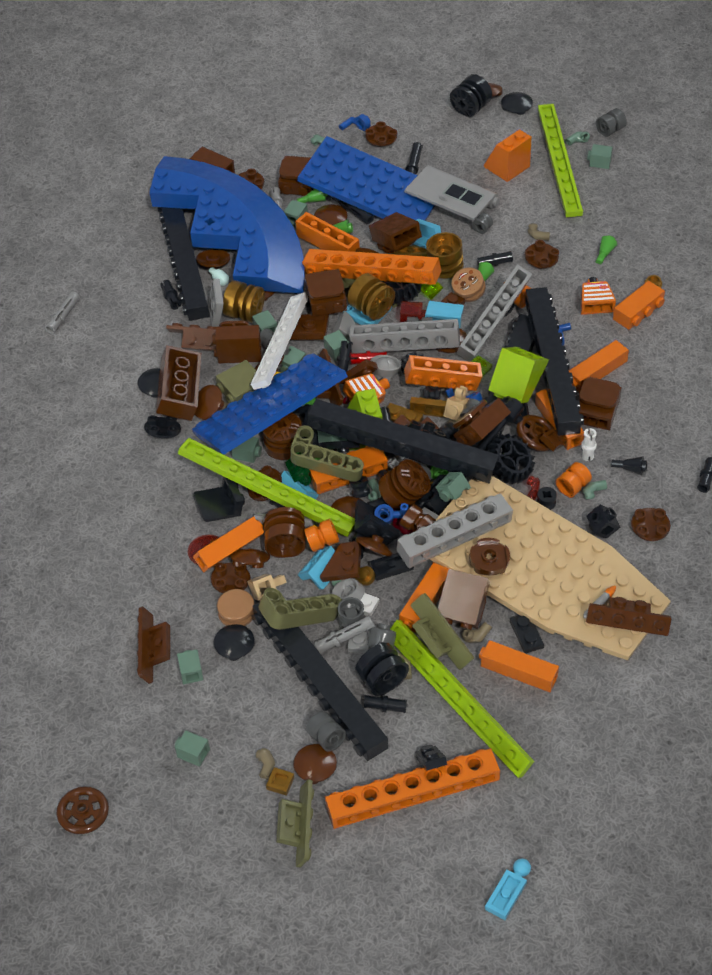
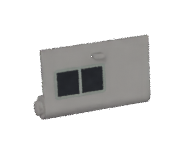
M430 165L426 166L405 189L407 194L472 221L486 207L493 209L500 202L498 193Z

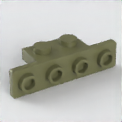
M424 593L411 604V607L421 619L412 625L417 635L425 642L431 654L437 659L447 654L459 670L463 669L474 659V656L427 594Z
M309 779L300 787L299 803L281 799L278 806L276 842L297 847L296 867L299 868L309 861L311 857L309 841L312 837L310 821L313 816L311 802L314 797V789L312 788L313 781Z

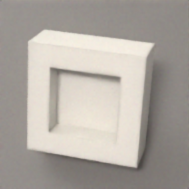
M364 593L361 599L364 604V615L372 616L379 604V598Z

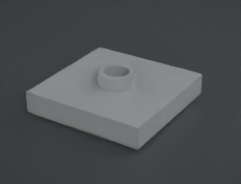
M213 279L208 309L211 326L219 327L224 303L220 279Z

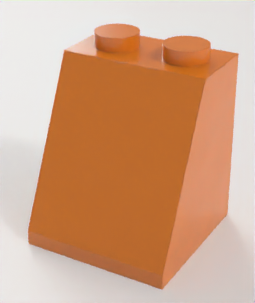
M519 129L495 146L484 167L506 182L510 181L530 167L532 137Z

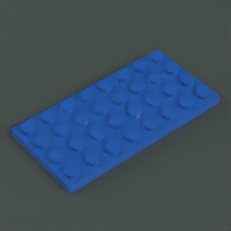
M328 136L318 147L299 174L297 180L382 219L398 212L414 220L421 219L426 221L435 207L434 204L405 193V189L418 175Z
M314 353L306 355L299 363L292 364L283 373L276 374L268 387L245 393L241 400L229 403L222 411H217L206 421L199 422L192 431L214 450L225 455L348 376L345 370Z

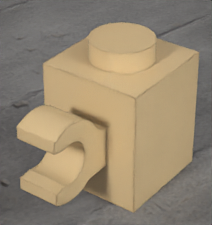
M462 385L460 388L457 387L455 395L447 399L444 417L455 421L461 418L460 414L463 409H466V404L469 398H466L467 387Z
M264 574L247 581L253 599L258 601L261 600L265 589H276V586L287 583L284 575L272 578L270 574Z

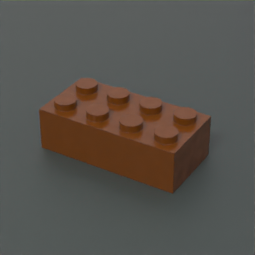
M166 345L160 365L157 414L192 421L198 406L202 353Z

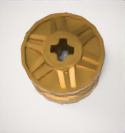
M442 232L428 239L426 243L427 257H439L441 266L439 278H452L459 270L463 269L462 240L459 236L449 232Z
M369 273L358 277L348 293L349 304L355 309L362 311L364 315H367L372 320L381 319L386 315L395 299L394 289Z
M232 280L224 293L223 314L232 318H239L240 316L241 320L253 323L252 316L261 313L265 298L263 287L247 286L246 283Z

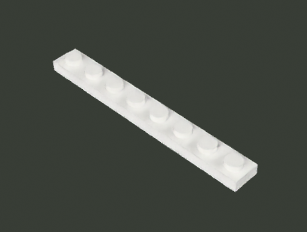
M305 292L290 297L251 382L254 390L266 388L271 384L272 378L309 298Z

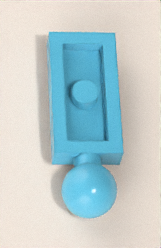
M521 858L514 862V873L506 870L485 905L486 911L506 920L527 884V880L522 878L531 871V865L526 859Z

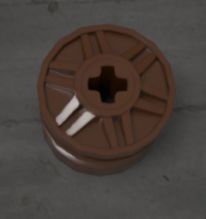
M291 412L263 430L265 451L270 457L282 461L289 460L295 434L298 428L302 426L301 420L296 414Z
M409 459L401 461L393 470L381 477L379 481L381 496L389 506L396 510H400L402 503H406L409 508L416 500L426 495L431 488L429 476L424 468L417 462Z
M279 507L270 510L264 518L265 550L269 555L277 558L300 555L306 547L304 515L301 511L290 507Z

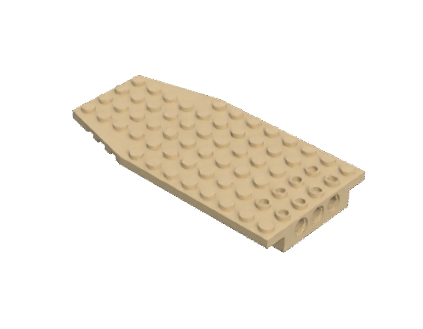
M494 476L490 484L471 479L468 482L471 488L464 490L459 498L452 500L436 521L449 517L456 511H462L474 503H480L489 496L501 493L513 509L511 522L437 555L430 560L448 569L488 578L490 581L488 596L520 616L529 618L530 622L544 631L563 635L565 639L570 641L574 639L584 643V646L590 648L594 646L602 649L604 653L629 660L648 633L589 624L583 617L589 604L594 603L607 588L614 585L616 586V591L612 598L623 597L631 601L643 600L651 604V613L663 614L671 601L609 544ZM482 538H496L500 540L499 543L504 546L506 545L510 551V561L505 573L493 576L477 574L469 560L471 547ZM487 554L486 558L493 559L495 557H492L491 554ZM609 599L603 605L608 606Z

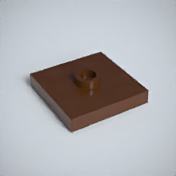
M301 314L290 340H324L330 320L329 314L315 317L312 314Z

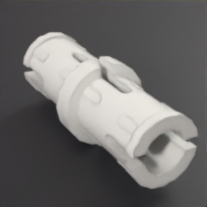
M590 428L589 434L588 429L584 431V440L581 443L583 449L582 459L588 461V457H590V461L593 460L594 450L597 446L595 441L596 431Z

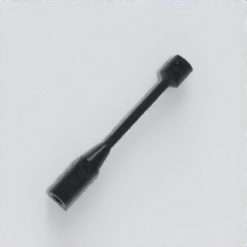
M510 396L501 399L511 413L488 433L477 447L478 449L485 451L506 423L517 424L523 420L521 413L524 411V406L519 400ZM439 475L432 483L429 492L418 501L422 508L425 507L437 515H440L452 502V499L448 502L443 501L435 488L446 475Z

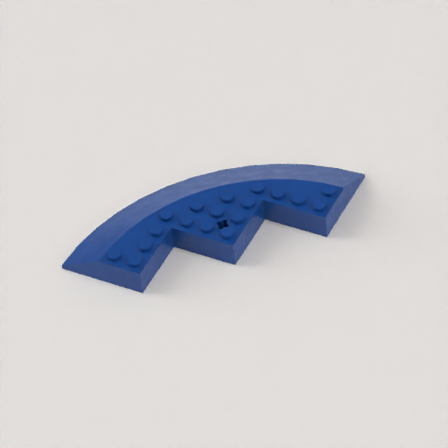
M168 156L162 158L155 169L149 192L152 207L196 209L190 232L193 247L238 250L233 280L246 283L247 286L255 285V287H263L264 291L304 293L305 267L302 264L304 256L299 238L284 211L270 196L253 183L224 168L186 158Z

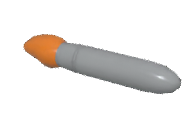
M616 586L607 588L593 604L603 605L614 595ZM588 609L583 614L585 619L587 618Z

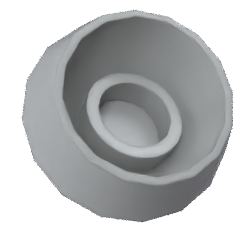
M377 355L370 360L377 363L378 369L374 373L378 376H395L401 368V361L390 355Z
M353 578L340 581L332 590V594L339 596L342 600L348 597L361 600L365 593L364 586Z

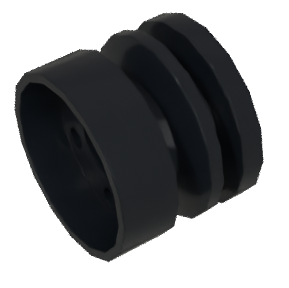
M477 74L467 76L450 93V102L453 108L466 117H472L477 114L492 99L490 85L483 77Z

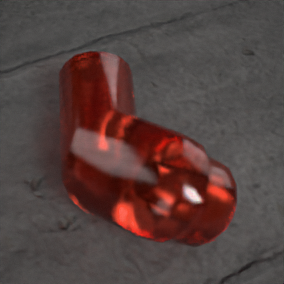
M530 476L526 483L532 487L527 497L535 501L540 489V480L538 477Z

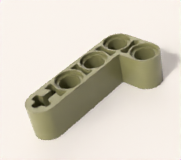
M306 425L298 428L291 445L290 459L293 464L353 482L359 481L362 478L364 464L360 458L313 445V429Z
M267 588L261 598L259 610L272 628L286 629L334 621L338 616V605L342 599L337 595L327 594L286 601L279 590Z

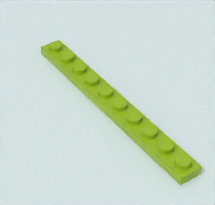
M554 104L538 105V113L565 216H583V209Z
M188 438L179 448V455L285 507L295 508L301 511L305 517L318 523L330 518L336 531L346 537L355 528V518L191 438Z
M396 620L390 630L396 632L394 645L410 660L412 665L518 778L523 777L535 761L454 675L431 654L429 649L403 621Z

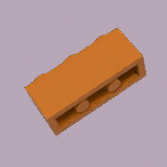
M648 280L614 307L613 320L628 330L638 326L642 319L649 317L653 310L657 307L660 308L664 304L665 290Z

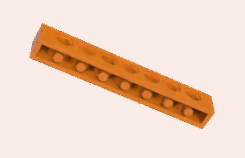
M309 249L302 261L305 267V274L339 269L342 278L357 279L362 274L369 273L380 281L435 285L441 273L439 257Z
M491 748L486 750L480 749L473 754L457 756L447 761V765L428 771L425 768L419 767L405 774L398 773L391 778L378 779L364 786H354L350 790L333 792L325 797L326 808L333 829L498 781L500 780V768ZM476 767V768H478V769H477V770H472V769H470V768ZM455 773L457 774V776H451L449 774ZM435 779V780H437V781H436V782H430L429 780ZM414 785L416 788H409L408 786ZM390 791L396 792L392 795L388 794ZM367 798H375L372 801L366 800ZM347 804H354V806H352V807H347V806H345V805H347Z

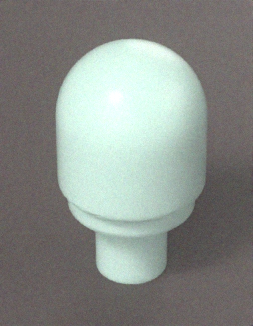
M214 267L209 269L212 279H220L221 286L229 283V276L223 270H216Z

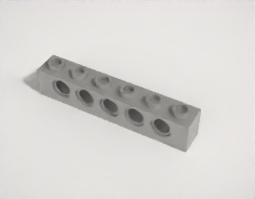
M517 264L461 343L456 354L468 362H472L529 282L532 276L530 272Z
M458 319L351 325L349 335L350 342L353 343L351 348L352 354L366 353V351L398 352L403 350L454 348L460 346Z
M501 493L489 496L480 503H474L462 511L454 512L449 517L438 519L427 527L423 526L409 535H403L398 539L397 552L407 567L411 568L511 522L513 509Z

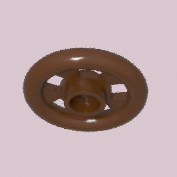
M536 415L523 416V420L516 425L519 438H523L522 442L524 444L528 443V447L537 451L551 450L545 444L540 443V438L544 433L554 428L552 424ZM526 423L530 425L529 429L524 426Z
M78 787L67 792L59 801L56 812L57 820L70 833L87 834L95 831L105 822L108 816L109 805L106 797L99 790L92 787ZM82 795L89 796L88 800H79V797ZM69 802L74 803L71 810L66 809ZM99 802L100 809L94 810L92 804ZM81 807H85V808H86V809L83 810V811H79V809H80ZM72 816L78 820L75 824L68 821ZM93 816L95 820L86 824L84 820Z

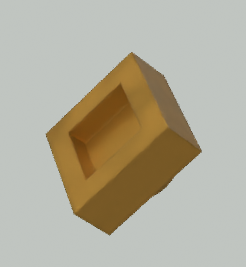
M274 767L266 784V789L287 796L295 778L294 773Z

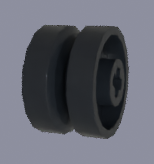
M380 643L370 648L361 656L355 667L356 675L361 681L366 683V687L375 696L385 695L398 687L409 672V665L402 657L398 656V652L389 643Z

